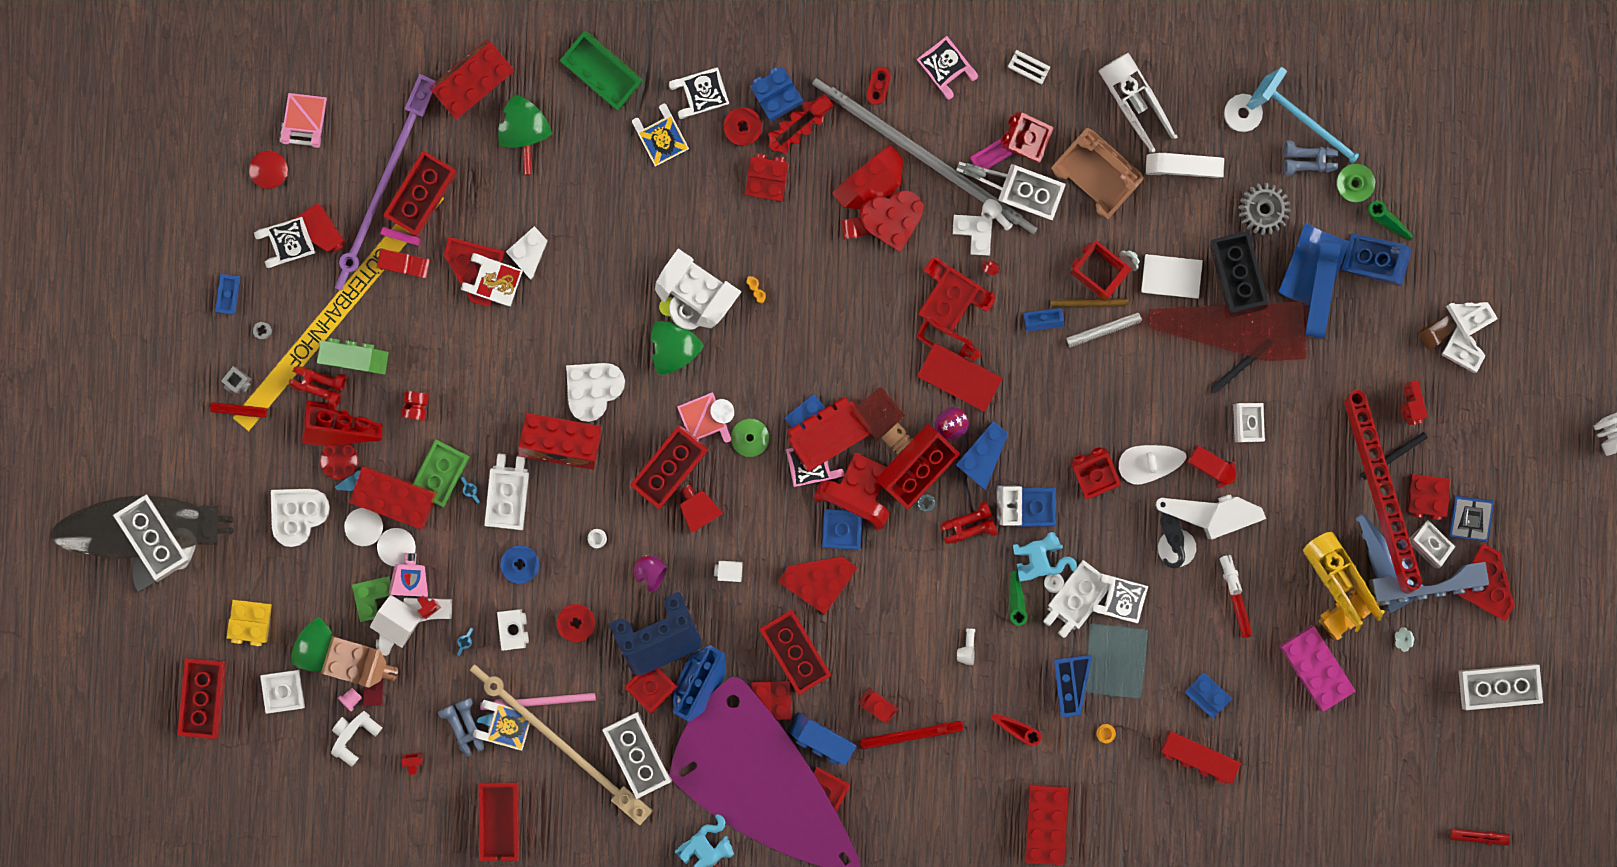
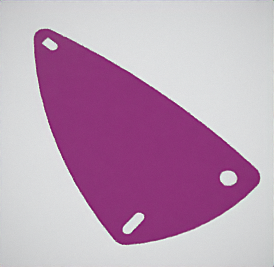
M729 678L711 693L705 711L688 722L683 731L671 764L670 777L672 781L714 816L717 814L722 815L726 824L763 845L821 867H860V860L842 822L822 786L794 743L750 687L741 678ZM730 695H736L739 698L740 703L738 707L731 708L727 705L726 700ZM691 762L697 764V768L686 776L682 777L679 775V771ZM841 852L846 853L851 860L846 866L839 858Z

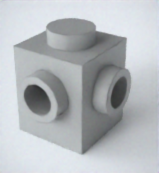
M233 366L221 382L225 384L224 388L231 394L234 392L240 394L250 387L251 384L249 382L251 378Z

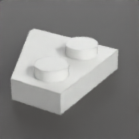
M534 226L506 253L532 279L548 241Z
M1488 302L1478 304L1451 303L1446 306L1465 338L1498 319Z
M1456 326L1442 353V356L1473 373H1477L1485 358L1484 353L1476 346L1472 336L1465 338L1458 326Z

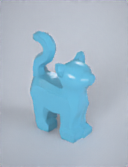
M1049 532L1043 540L1033 541L1022 547L1018 544L1013 545L1015 555L1029 556L1030 563L1028 565L1017 564L1020 581L1032 580L1044 575H1057L1062 572L1066 564H1069L1071 570L1075 571L1077 563L1071 557H1063L1059 560L1056 567L1050 566L1046 551H1056L1063 548L1054 532Z
M717 814L715 816L718 821L717 825H704L698 833L692 836L691 840L683 843L675 851L685 864L690 861V857L694 854L698 857L699 861L693 867H713L721 858H731L734 855L728 836L720 840L716 848H713L705 837L707 832L717 833L723 830L725 819L722 815Z

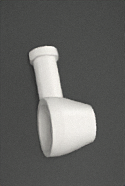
M988 199L985 201L981 213L983 219L991 221L996 218L1006 231L1013 226L1001 214L1002 207L996 200Z
M966 629V647L957 650V661L966 665H973L975 629Z

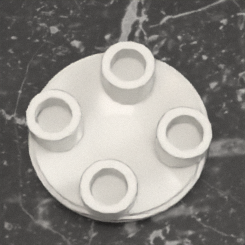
M364 508L352 511L348 515L344 526L348 539L359 546H369L375 543L383 531V523L380 516Z
M392 528L385 531L380 536L377 544L380 558L391 566L404 564L405 553H415L416 548L412 535L407 530L401 528Z

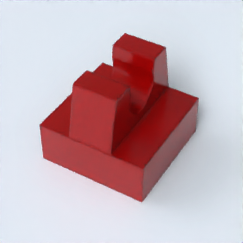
M424 595L417 600L422 606L418 612L425 619L442 608L434 599L429 601Z
M422 753L403 754L401 758L402 767L408 766L409 775L417 774L418 765H421L423 761Z

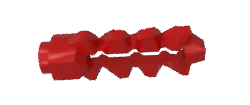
M825 94L821 97L819 96L814 101L804 102L802 104L803 112H793L790 115V122L783 121L779 123L780 130L768 133L770 138L769 147L773 151L782 152L786 155L790 143L797 145L800 143L801 133L805 135L811 133L812 123L817 125L823 123L824 115L834 106ZM809 111L815 116L784 144L780 145L776 141L779 136Z

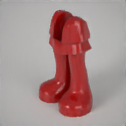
M296 366L293 368L292 372L303 375L304 378L302 383L290 379L289 385L292 388L303 393L307 392L322 397L328 401L330 408L336 409L342 394L311 383L315 381L343 391L347 375L338 374L336 377H330L306 367Z
M987 501L980 503L979 509L975 512L958 518L954 517L952 520L948 519L940 525L941 531L949 530L952 527L956 531L955 535L952 534L949 537L943 538L946 544H956L958 541H964L966 538L981 533H988L991 536L998 535L993 519L962 529L964 525L992 517Z

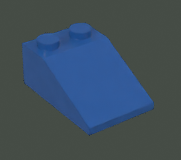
M1352 233L1341 270L1383 283L1402 286L1412 250L1405 244Z

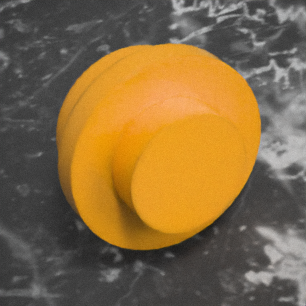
M1103 724L1098 727L1096 735L1100 742L1110 743L1114 740L1116 732L1111 725Z

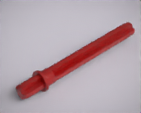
M943 721V724L863 738L860 739L861 749H868L934 736L946 735L947 737L950 733L963 731V722L946 723Z

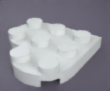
M597 363L566 366L569 407L574 417L581 421L591 422L599 419L606 411L607 401L615 400L624 390V375L613 364Z
M314 489L271 490L272 531L274 537L282 545L289 547L301 545L308 540L311 527L319 526L327 520L330 505L324 493Z

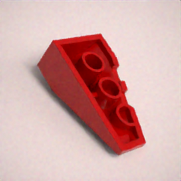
M307 400L302 429V443L327 446L381 441L382 424L361 416L356 418L349 415V412L346 410L341 412L332 409L327 403Z

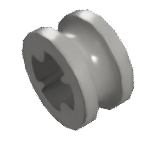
M259 322L253 327V334L258 339H267L272 333L271 326L265 322ZM264 325L267 333L260 336L258 328H262Z

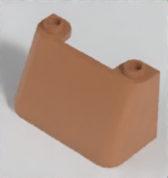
M1089 128L1082 132L1051 167L1056 177L1059 179H1067L1069 177L1097 202V213L1107 219L1112 216L1144 180L1143 175L1132 164Z

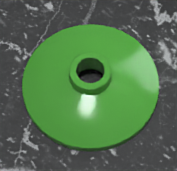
M1351 164L1343 168L1339 173L1337 189L1344 199L1350 202H1361L1369 198L1373 193L1375 177L1366 166ZM1353 180L1358 182L1357 187L1352 186Z
M745 419L733 428L731 443L734 449L742 456L755 457L763 453L767 448L769 433L765 425L760 421ZM752 434L754 436L753 441H747L746 436Z

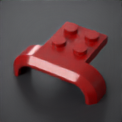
M939 257L930 259L923 271L936 280L938 284L918 315L924 319L930 317L943 327L953 331L970 303L988 313L996 299L993 292L984 289L944 263Z
M855 452L841 484L827 480L821 481L814 494L815 501L817 503L820 501L830 502L870 521L875 526L874 530H881L884 528L889 517V511L875 501L882 487L875 479L887 467Z

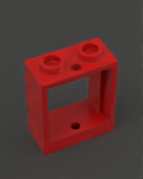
M1096 240L1093 244L1088 243L1082 251L1085 253L1081 259L1077 257L1071 264L1073 269L1070 274L1106 302L1132 268ZM1093 251L1119 271L1105 290L1079 271V268Z

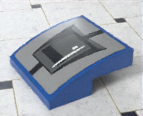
M1455 496L1449 536L1488 542L1494 502L1492 500Z

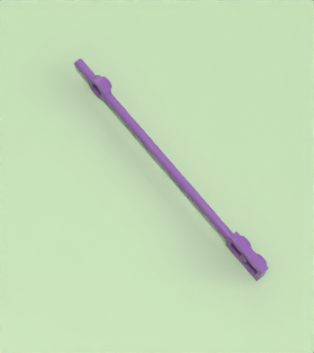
M421 74L418 76L405 107V110L410 112L350 253H346L340 258L339 264L342 271L335 285L336 289L342 291L349 273L356 271L359 267L358 251L416 116L423 117L433 95L429 88L435 82L433 79ZM351 259L353 265L349 267L347 266V261Z

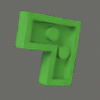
M390 576L352 585L360 622L374 619L378 612L376 599L390 596Z

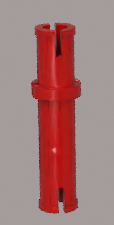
M1451 828L1450 840L1487 843L1488 846L1492 844L1509 846L1510 834L1493 833L1492 830L1483 832Z

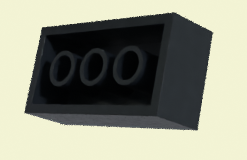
M1247 231L1212 239L1210 249L1229 318L1265 310L1269 303L1250 232Z

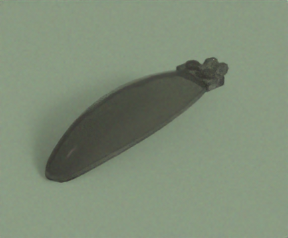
M143 496L115 498L81 509L57 523L51 531V539L66 550L82 554L112 558L140 557L113 515ZM148 496L182 549L196 544L218 545V535H230L234 532L232 527L218 528V523L234 522V517L218 516V506L197 507L172 498Z

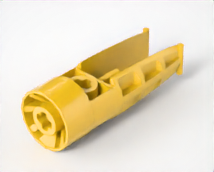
M1327 532L1308 543L1303 549L1304 554L1324 585L1327 586L1333 595L1334 600L1338 602L1345 615L1355 625V632L1359 631L1363 622L1345 591L1348 592L1353 587L1377 621H1380L1384 610H1380L1374 596L1366 586V582L1358 573L1356 566L1335 534Z

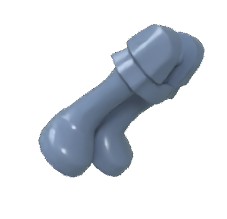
M1286 140L1284 158H1316V161L1284 160L1285 177H1290L1296 171L1304 170L1326 171V173L1338 169V164L1326 163V157H1337L1338 151L1329 147L1299 148L1295 146L1293 141Z
M471 698L455 704L466 725L467 734H465L454 705L437 712L440 718L447 719L451 724L457 738V743L460 746L459 749L466 757L472 755L470 746L467 743L473 740L478 752L484 749L483 740L473 737L474 730H477L470 711L473 705Z

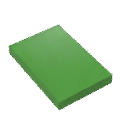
M435 439L413 483L438 492L434 503L444 508L470 456Z

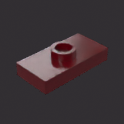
M383 678L380 682L369 688L363 686V706H383Z

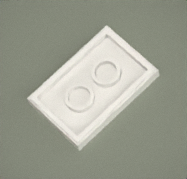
M1145 254L1141 293L1199 299L1203 260Z

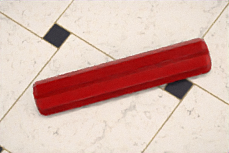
M212 402L210 405V412L259 418H266L267 408L216 402Z
M1241 593L1236 595L1230 594L1241 635L1243 638L1251 637L1252 631Z

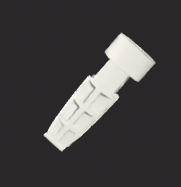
M1129 52L1099 70L1100 75L1121 110L1149 148V152H1155V148L1126 99H1130L1138 114L1146 110L1148 107L1139 91L1142 90L1172 139L1177 138L1158 100ZM1134 72L1143 84L1140 88H1138L1137 81L1130 76ZM1126 81L1127 83H1132L1131 91L1129 89L1125 90ZM1117 83L1119 84V91L1122 94L1127 95L1122 99H1120L1119 95L1113 87V85Z

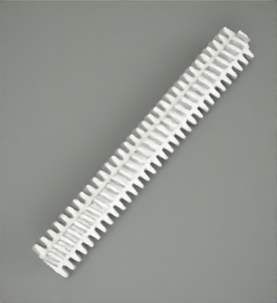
M1139 313L1132 314V316L1121 318L1066 339L1069 347H1073V345H1078L1080 342L1082 344V341L1083 343L1084 341L1087 342V340L1089 341L1093 337L1096 339V337L1098 338L1102 334L1107 335L1111 331L1116 332V330L1123 329L1125 326L1127 328V325L1132 326V324L1134 325L1138 321L1141 323L1142 319Z

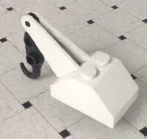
M1231 495L1218 498L1219 502L1217 503L1159 498L1155 506L1162 512L1160 524L1168 544L1178 555V560L1175 563H1170L1164 558L1165 565L1170 568H1178L1182 566L1186 558L1184 535L1177 518L1203 527L1207 539H1214L1266 519L1263 509Z

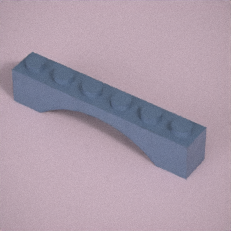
M1485 562L1461 566L1446 581L1433 586H1421L1411 594L1401 591L1398 580L1392 576L1369 580L1370 593L1374 596L1379 606L1389 605L1391 600H1397V603L1408 602L1411 597H1416V600L1428 599L1427 595L1434 594L1435 597L1447 596L1446 592L1453 591L1454 595L1465 593V589L1472 588V592L1484 590L1483 586L1489 585Z

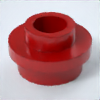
M988 260V262L983 261L982 270L987 274L996 276L1000 272L999 264L992 260Z

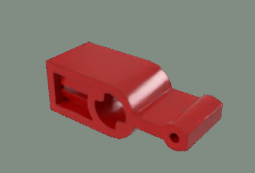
M380 249L376 268L426 278L430 259Z

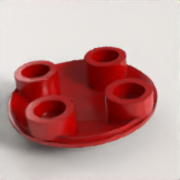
M263 151L252 159L249 173L256 185L264 189H272L284 182L288 176V167L285 159L279 153Z
M349 444L328 445L321 453V469L332 479H346L353 475L358 467L357 452Z

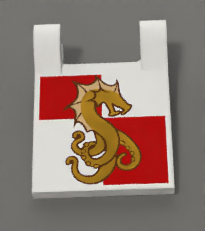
M473 253L470 261L481 264L474 286L464 282L461 290L511 306L523 270Z

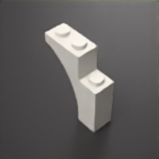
M404 598L403 603L417 612L422 608L417 601L419 598ZM434 599L442 608L427 619L422 617L419 623L431 619H451L452 599ZM380 634V638L376 640V649L380 650L382 655H389L394 643Z

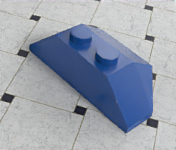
M708 645L704 649L690 655L675 684L678 688L673 692L674 714L690 722L705 711L711 693L721 685L726 675L725 653Z

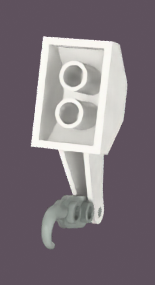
M960 161L956 171L1002 190L998 201L1050 220L1054 218L1066 185L1012 164L1008 174ZM986 173L1006 178L1004 186L1001 187L982 177H985Z

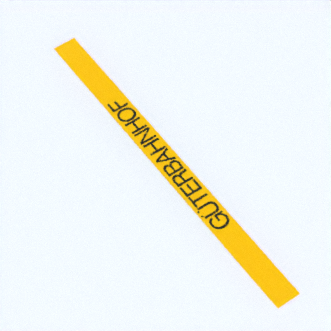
M397 224L392 227V230L414 235ZM386 236L345 283L342 291L340 290L245 402L244 406L267 409L289 384V380L296 376L297 373L292 372L293 368L296 366L303 367L320 347V342L328 338L384 271L383 269L376 268L380 249L400 252L406 245V242ZM235 415L233 419L249 431L259 420V417Z

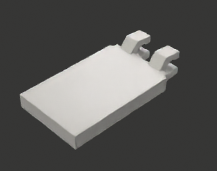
M499 453L497 465L490 469L485 526L523 530L529 480L528 469H524L525 458L518 455L516 468L505 467L507 454Z
M1082 560L1065 582L1062 589L1049 603L1048 610L1050 612L1042 622L1050 626L1056 617L1061 619L1065 624L1058 634L1065 638L1072 629L1076 630V628L1079 629L1092 613L1090 610L1091 604H1098L1108 592L1110 584L1098 581L1099 574L1101 573Z

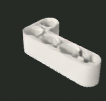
M1170 153L1146 155V174L1224 178V158Z

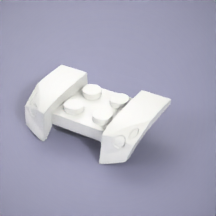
M677 249L656 281L655 291L664 303L670 294L674 295L702 314L696 325L712 328L727 313L741 291L727 281L722 283L694 264L693 258Z

